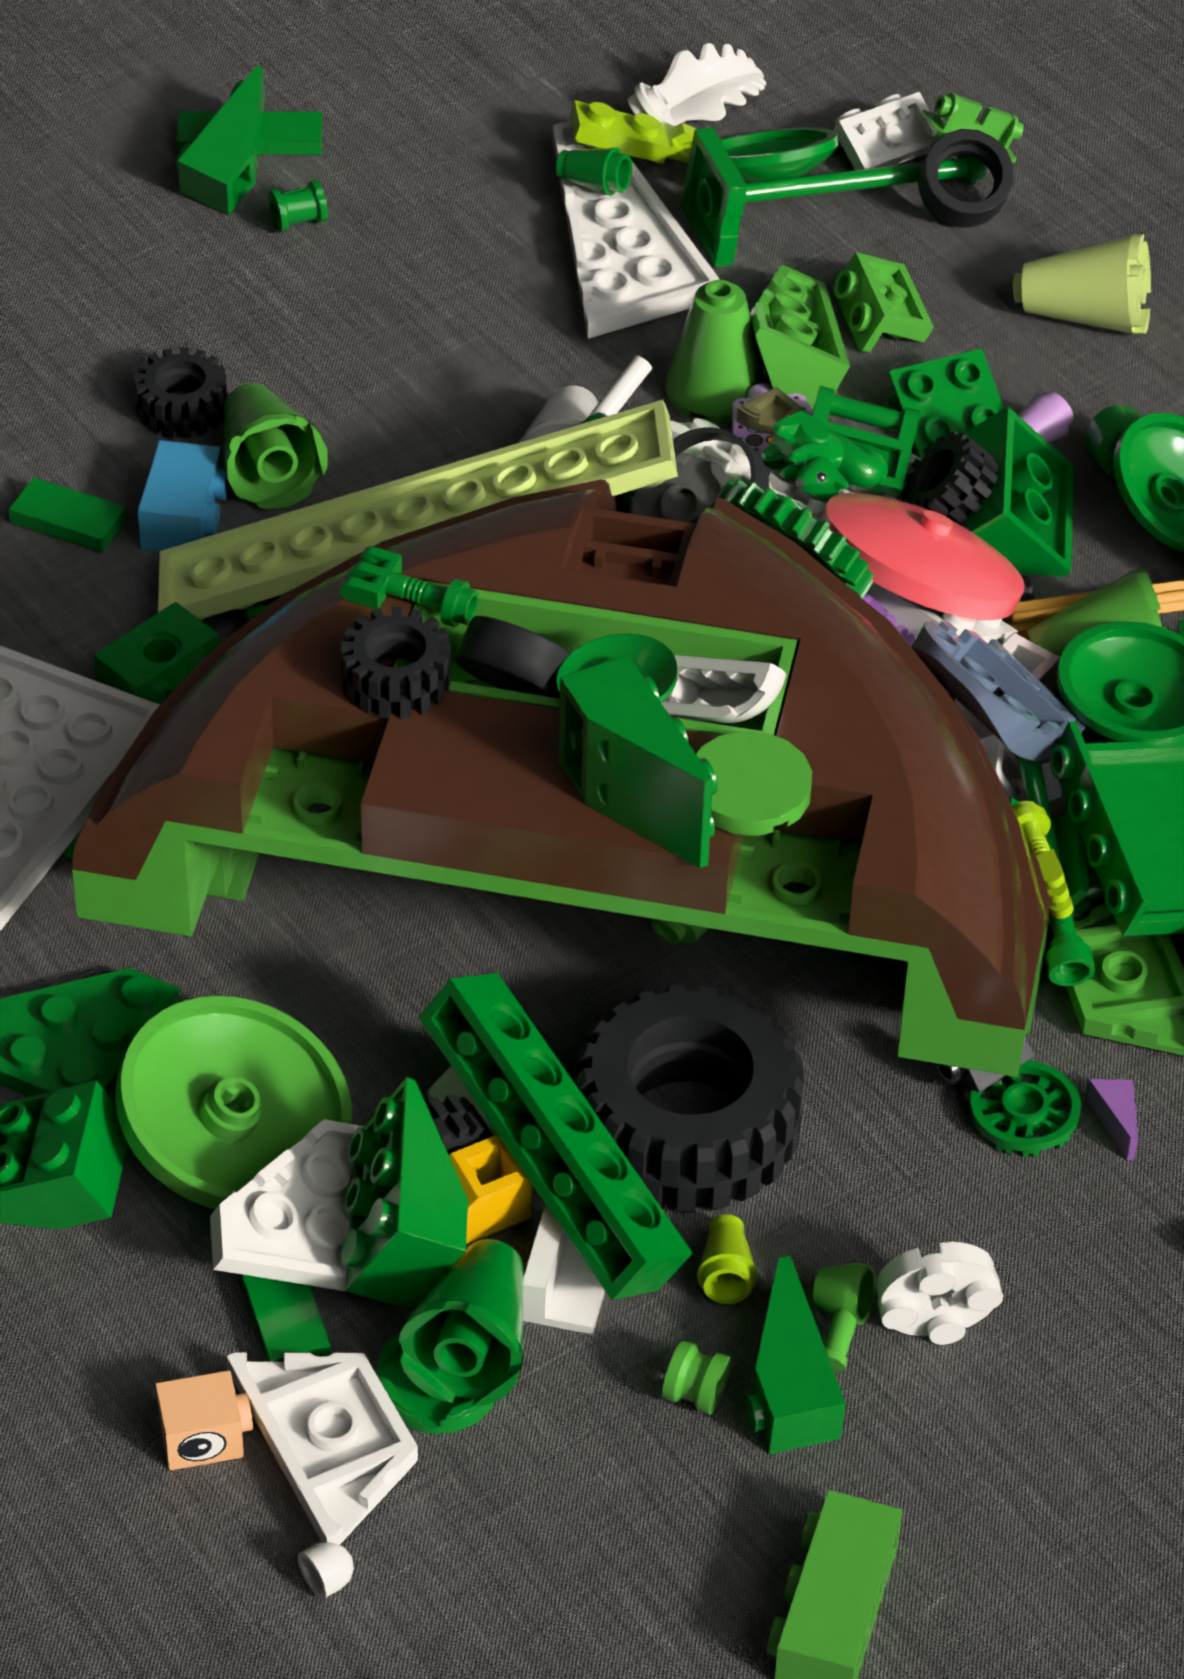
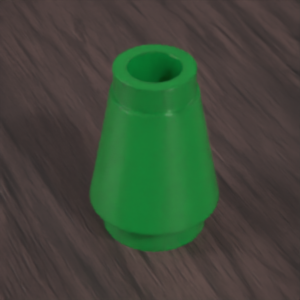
M617 147L562 150L557 158L556 173L559 179H564L607 196H612L616 192L623 193L628 188L632 176V161L628 154L621 153Z

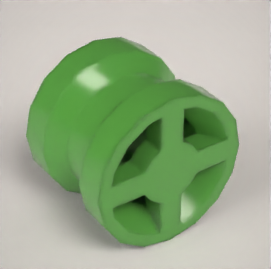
M682 1340L671 1358L662 1388L663 1399L673 1403L684 1399L694 1403L699 1412L707 1415L713 1414L722 1398L729 1378L731 1357L720 1352L712 1356L701 1353L695 1343Z

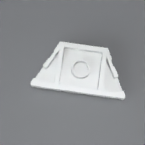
M247 1353L227 1355V1371L231 1370L233 1382L239 1393H247L251 1414L321 1542H331L340 1545L418 1461V1446L364 1353H333L326 1357H318L311 1353H285L284 1362H247Z

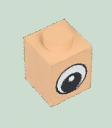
M231 1370L156 1383L159 1421L169 1471L244 1457L242 1432L253 1430L252 1415L247 1393L235 1394Z

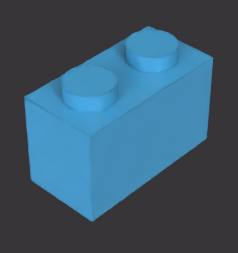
M159 440L138 509L141 549L162 551L217 534L220 522V506L218 501L227 500L230 488L225 470L222 469L221 447Z

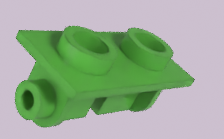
M954 93L937 97L934 103L935 113L922 109L920 114L931 128V136L935 140H938L945 133L959 129L980 130L996 138L1008 151L1011 161L1013 163L1016 162L1017 158L1010 150L1009 145L1012 140L1017 141L1021 137L1024 129L1023 123L1018 121L1016 115L987 106L980 120L977 121L976 119L983 108L981 104Z

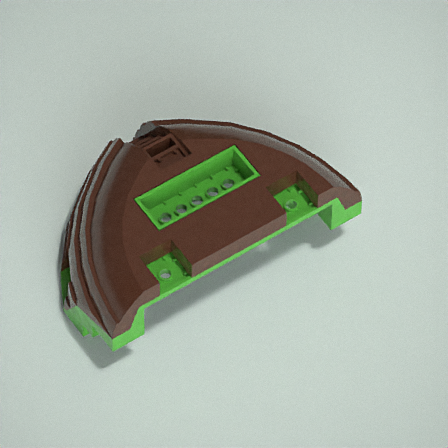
M601 479L513 497L382 541L373 547L402 555L401 574L446 588L456 578L468 581L470 589L479 592V602L475 616H488L523 627L553 641L570 653L573 647H579L603 636L639 634L662 642L674 655L772 663L781 668L786 673V678L780 693L767 709L753 718L736 723L679 719L686 730L689 745L696 754L701 746L716 737L739 731L767 732L789 741L805 755L811 767L812 783L810 804L798 821L788 827V821H786L782 825L774 826L773 833L760 836L732 834L715 827V835L710 838L708 866L703 868L694 866L584 804L559 765L560 698L499 689L472 676L460 668L454 660L468 625L461 623L457 627L444 625L440 619L441 611L391 595H387L380 606L384 616H392V607H402L403 616L408 617L412 609L423 611V622L432 616L439 621V630L442 628L446 629L449 634V642H451V685L449 691H444V699L441 703L437 705L430 701V711L422 715L416 707L411 708V718L400 719V710H391L390 719L380 718L378 707H375L370 714L360 710V701L352 704L347 698V690L343 691L341 641H344L343 633L347 627L354 629V620L361 615L370 622L371 611L374 609L345 600L341 596L339 589L344 580L350 577L349 574L353 566L360 562L359 558L363 553L361 552L283 594L199 662L154 711L105 783L77 838L73 853L72 874L77 917L190 937L193 935L207 895L244 901L259 855L263 853L908 961L898 1057L1018 1077L1025 1036L1030 1034L1046 946L1050 898L1039 862L1035 854L1029 851L1026 835L979 736L964 718L963 713L897 628L886 617L795 542L722 498H716L714 508H706L697 524L623 513L616 510L615 496L611 495L610 484L606 480ZM392 658L383 660L378 664L387 667H403L414 662L407 659ZM314 803H323L332 807L323 813H311L305 810ZM800 882L806 884L811 889L803 893H793L783 887L787 883Z

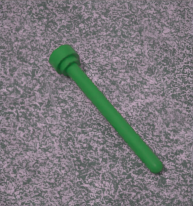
M1019 757L1018 766L1025 801H1032L1043 807L1051 821V827L1045 838L1050 850L1054 849L1062 867L1041 761L1036 762ZM1049 910V920L1053 935V941L1050 943L1049 950L1045 955L1049 978L1051 982L1059 986L1082 984L1088 981L1095 973L1091 948L1080 936L1076 935L1072 914L1067 918L1057 919L1053 917Z

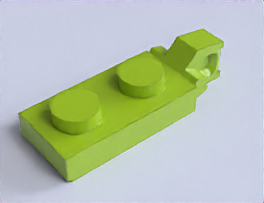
M574 100L569 117L576 142L598 148L617 147L621 153L664 164L666 158L689 163L693 135L696 128L684 123L676 126L668 122L664 124L648 114L639 113L632 115L616 111L609 105L601 102L588 104Z

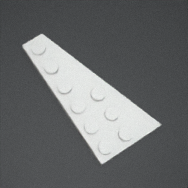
M570 120L553 125V145L556 162L562 150L598 148L576 142ZM633 162L632 176L628 188L625 192H616L612 196H607L560 179L588 339L690 309L695 292L700 286L714 280H720Z

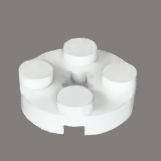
M939 1243L941 1253L929 1254L921 1257L918 1247L906 1251L891 1260L881 1270L876 1282L878 1307L883 1325L888 1329H894L909 1335L929 1336L930 1340L935 1344H951L964 1337L966 1333L965 1328L976 1324L994 1308L998 1307L1003 1301V1293L993 1260L985 1250L968 1243Z

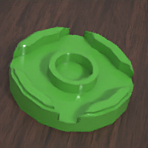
M739 731L716 737L701 746L696 754L699 759L705 758L709 761L716 776L717 793L712 795L711 815L715 827L732 834L751 836L773 833L774 826L782 825L788 821V827L798 821L810 804L811 767L805 755L785 739L767 732Z

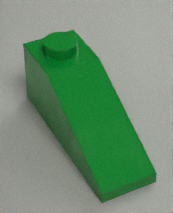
M790 1256L778 1258L755 1368L753 1391L751 1395L745 1396V1412L749 1427L753 1433L761 1431L769 1454L841 1439L846 1408L844 1397Z

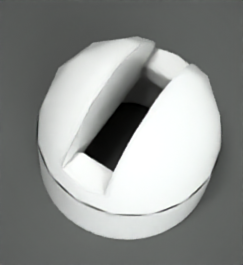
M322 1542L298 1554L301 1573L310 1589L320 1599H325L341 1590L351 1579L354 1570L352 1556L341 1545Z

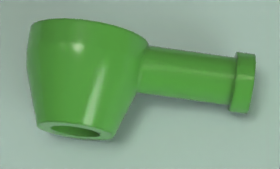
M849 1262L820 1268L816 1275L813 1287V1302L815 1306L833 1315L824 1347L834 1373H841L845 1370L848 1362L846 1355L856 1325H863L870 1314L876 1282L875 1270L871 1264Z

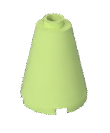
M1132 234L1024 263L1022 273L1014 274L1013 294L1015 303H1023L1025 313L1135 335L1145 334L1148 330L1150 309H1141V304H1145L1147 293H1151L1149 249L1147 242H1143L1145 235Z

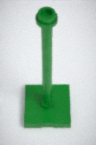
M713 127L695 129L681 209L715 267L730 266L734 263L739 226L745 203L918 183V173L923 162L745 183ZM958 155V158L944 160L938 169L939 180L960 178L964 185H973L977 180L984 179L986 174V166L980 160L968 155Z

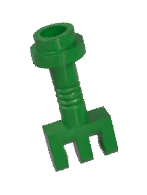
M373 546L365 548L359 558L360 562L353 566L349 574L350 577L344 580L339 589L341 596L345 600L374 610L380 608L387 595L423 604L426 607L441 611V623L451 627H457L459 623L469 625L470 620L475 616L479 602V592L470 589L468 581L456 578L446 588L401 574L402 555Z

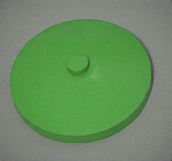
M232 996L198 997L179 1002L160 1011L135 1035L117 1074L115 1086L117 1116L126 1141L135 1156L166 1187L192 1202L212 1209H216L220 1203L234 1192L237 1193L253 1180L257 1173L284 1151L291 1149L301 1141L310 1130L324 1119L352 1124L350 1092L338 1063L326 1046L308 1028L288 1014L266 1004Z

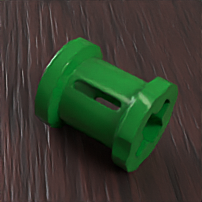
M317 179L309 181L306 187L281 192L276 188L268 191L271 218L279 233L288 231L290 225L315 220L320 224L328 219L327 201L323 188Z

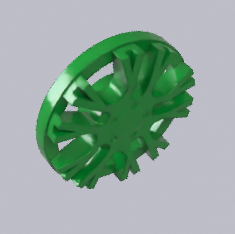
M1028 1060L1020 1065L1018 1077L1004 1076L1010 1085L1008 1088L999 1079L984 1089L1001 1098L999 1100L980 1098L983 1091H971L970 1115L973 1120V1128H976L978 1136L983 1134L994 1142L996 1150L999 1152L1006 1150V1154L1011 1155L1012 1150L1023 1151V1157H1028L1029 1154H1033V1157H1039V1153L1042 1150L1055 1146L1059 1149L1062 1148L1064 1143H1068L1071 1134L1076 1131L1081 1110L1079 1093L1066 1075L1047 1064ZM1021 1074L1040 1076L1038 1085L1021 1082ZM1055 1085L1059 1087L1057 1090L1047 1095V1092L1050 1089H1052ZM1070 1103L1071 1112L1055 1110L1051 1107ZM1006 1126L1009 1129L1004 1133L995 1127ZM1016 1130L1026 1132L1025 1138L1016 1137ZM1039 1131L1046 1135L1035 1138L1033 1133Z

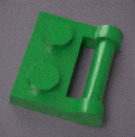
M820 385L812 417L822 422L828 429L850 440L870 444L882 452L888 463L887 476L878 485L862 489L899 498L905 481L920 411L905 407L904 412L850 399L835 395V389ZM833 415L898 432L897 439L828 421V417Z

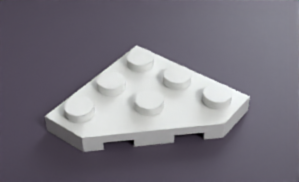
M324 1119L310 1130L301 1141L291 1149L284 1151L257 1173L253 1180L237 1193L234 1192L220 1203L210 1216L213 1270L345 1291L347 1266L341 1263V1251L345 1238L349 1233L350 1214L345 1212L344 1202L347 1190L353 1179V1163L348 1161V1148L354 1132L358 1128H364L365 1126Z

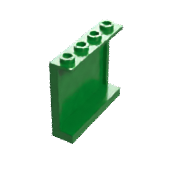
M1068 722L1058 743L1051 751V772L1059 780L1068 802L1070 818L1078 826L1086 846L1088 862L1096 870L1105 892L1106 906L1114 914L1122 936L1184 933V741L1173 743L1150 741L1085 743L1077 723Z

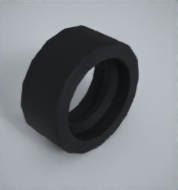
M959 129L945 133L931 145L918 173V191L924 206L936 219L954 227L971 228L990 221L1000 212L1014 184V165L1008 151L996 138L980 130ZM953 155H968L980 160L991 171L994 179L990 195L978 202H965L950 196L941 186L938 179V169L941 163Z
M475 616L470 620L454 660L460 668L496 688L560 698L556 681L557 673L562 662L570 652L553 641L523 627L488 616Z

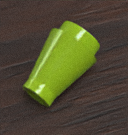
M729 1214L716 1216L710 1221L707 1241L697 1272L698 1283L707 1297L721 1304H734L744 1300L749 1296L758 1280V1271L744 1234V1224L740 1218Z

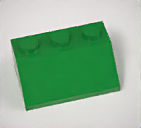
M1006 407L965 432L967 436L995 459L994 462L998 464V471L994 474L998 478L996 484L988 486L992 491L988 499L982 498L978 503L982 508L977 514L971 511L968 514V522L962 525L957 521V524L968 529L999 551L1014 565L1020 574L1064 577L1071 573L1074 465L1010 407Z

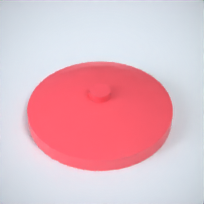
M845 493L830 498L819 521H827L830 524L829 530L844 535L847 538L845 541L849 546L860 551L858 557L869 563L867 569L874 574L871 579L874 583L925 607L964 618L998 620L1013 614L1024 592L1025 586L1022 576L1005 556L968 529L935 511L891 498L862 493Z

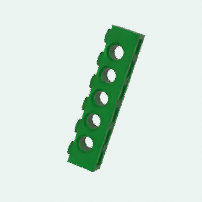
M498 973L450 978L418 1017L610 1299L617 1300L659 1291L693 1252Z

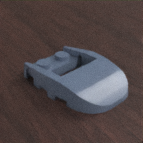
M927 621L910 645L938 682L1017 756L1039 762L1050 757L1053 747L1058 743L1068 722H1076L1081 734L1088 728L997 640L991 639L987 643L976 632L964 629L959 637H956L954 635L957 629L951 623L941 621L937 625L933 621Z

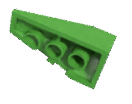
M782 264L750 313L751 321L773 389L778 387L785 394L799 393L804 395L813 409L819 386L833 388L836 392L850 364L825 283Z

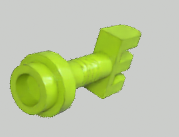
M1032 801L1018 802L1012 807L1026 835L1029 851L1035 854L1039 862L1050 898L1049 910L1053 917L1057 919L1067 918L1073 913L1074 907L1063 869L1054 849L1050 850L1045 838L1051 827L1049 816L1043 807Z

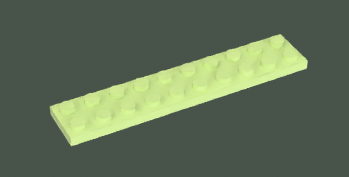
M664 400L162 550L159 557L158 613L174 602L179 603L201 621L206 617L233 609H246L253 606L256 602L289 592L360 554L369 546H374L382 541L513 497L600 479L606 480L610 484L612 496L641 487L651 488L658 486L665 480L678 477L670 416Z

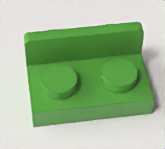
M855 252L845 270L841 271L837 276L833 293L860 351L870 353L882 333H886L896 339L908 338L925 342L934 329L905 264Z

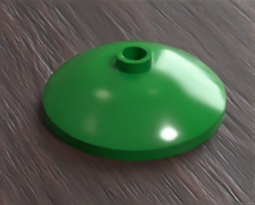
M825 128L774 129L720 139L745 183L804 176L826 160L839 144L837 132Z
M1170 413L1148 414L1133 422L1122 433L1117 442L1114 453L1116 481L1122 499L1136 521L1160 542L1184 552V417Z
M1130 621L1111 622L1091 627L1078 634L1068 643L1059 661L1057 685L1064 703L1082 723L1096 733L1116 742L1150 741L1173 743L1184 741V637L1182 635L1147 623Z

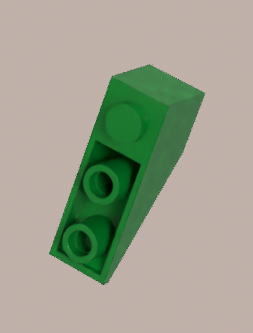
M256 65L245 80L240 79L234 85L226 103L218 112L213 111L208 116L202 132L192 144L187 143L183 146L176 160L180 192L228 216L246 196L256 181L265 102L262 67Z

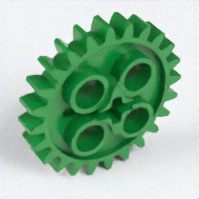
M737 479L735 483L729 480L716 496V498L726 500L795 542L861 598L865 596L874 581L871 579L874 574L867 569L869 563L858 557L860 551L849 546L845 541L847 538L844 535L829 530L830 524L827 521L816 520L812 517L811 510L801 508L788 496L776 494L769 487L763 491L754 482L750 481L747 485L740 479ZM716 498L710 505L711 508H714Z

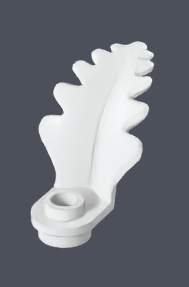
M705 43L699 60L688 50L678 52L662 83L652 87L644 83L638 84L634 88L635 93L628 98V102L635 115L639 113L648 114L664 124L668 122L676 126L686 121L695 120L715 122L726 115L724 104L732 106L745 105L746 99L743 94L750 96L758 95L759 91L764 90L766 81L762 71L756 67L752 58L746 57L743 50L738 49L734 54L732 46L725 44L720 57L711 43Z

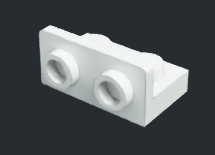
M920 92L903 98L900 94L889 96L878 103L875 108L865 112H861L860 109L848 111L835 122L836 127L834 131L837 132L839 143L836 149L843 146L855 170L895 166L928 153L931 145L937 141L931 136L932 130L920 114L922 109L929 112L930 110Z

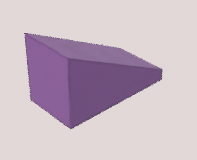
M1089 1079L1086 1104L1125 1159L1134 1161L1138 1131L1133 1080Z

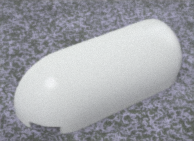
M674 655L678 667L677 683L670 695L661 704L671 717L676 716L678 718L715 723L741 722L760 714L774 702L783 687L786 673L772 663Z

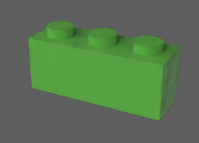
M828 1490L821 1514L810 1511L801 1541V1549L808 1551L804 1566L793 1563L785 1588L784 1601L792 1604L787 1619L779 1616L775 1617L768 1640L766 1653L776 1657L775 1679H858L899 1545L903 1509Z

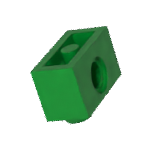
M174 602L93 654L96 681L161 705L199 662L219 645V634L179 603Z

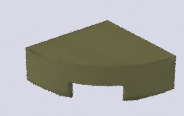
M775 387L738 407L737 422L753 431L775 435L772 428L777 421L801 410H804L806 413L808 412L782 390Z

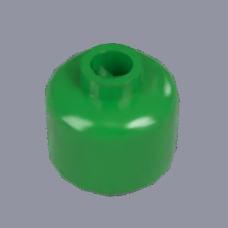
M1112 405L1102 409L1091 419L1086 427L1084 436L1087 453L1106 475L1115 479L1114 453L1117 442L1122 433L1133 422L1143 417L1137 409L1128 405Z

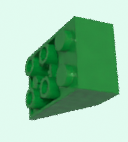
M629 655L560 677L559 765L584 804L698 868L708 866L710 838L715 835L711 807L712 795L717 793L716 776L709 761L705 758L699 759L689 745L688 736L681 720L676 716L670 717L661 704L659 692L653 679L648 675L642 676Z
M406 1077L390 1098L384 1097L380 1101L375 1115L364 1128H358L351 1138L348 1148V1161L353 1163V1179L347 1190L344 1202V1210L350 1214L349 1233L345 1238L341 1251V1263L347 1266L345 1291L413 1310L466 1252L468 1198L416 1081Z
M97 1080L0 1104L1 1224L65 1229L111 1218L128 1143L120 1127L116 1104Z

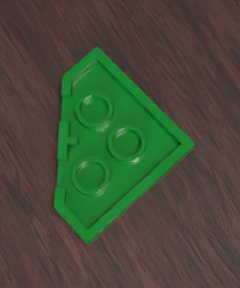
M126 968L0 998V1085L31 1097L97 1080L111 1097L115 1092L117 1074L121 1062L133 1038L152 1017L160 1011L180 1002L179 988L131 968Z

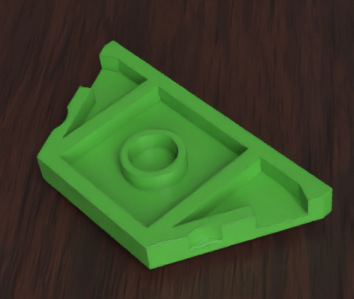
M1106 902L1092 909L1085 919L1073 921L1076 935L1080 936L1091 948L1095 966V973L1088 981L1075 986H1066L1082 1033L1184 1056V968L1171 935L1123 937L1114 914L1108 910Z

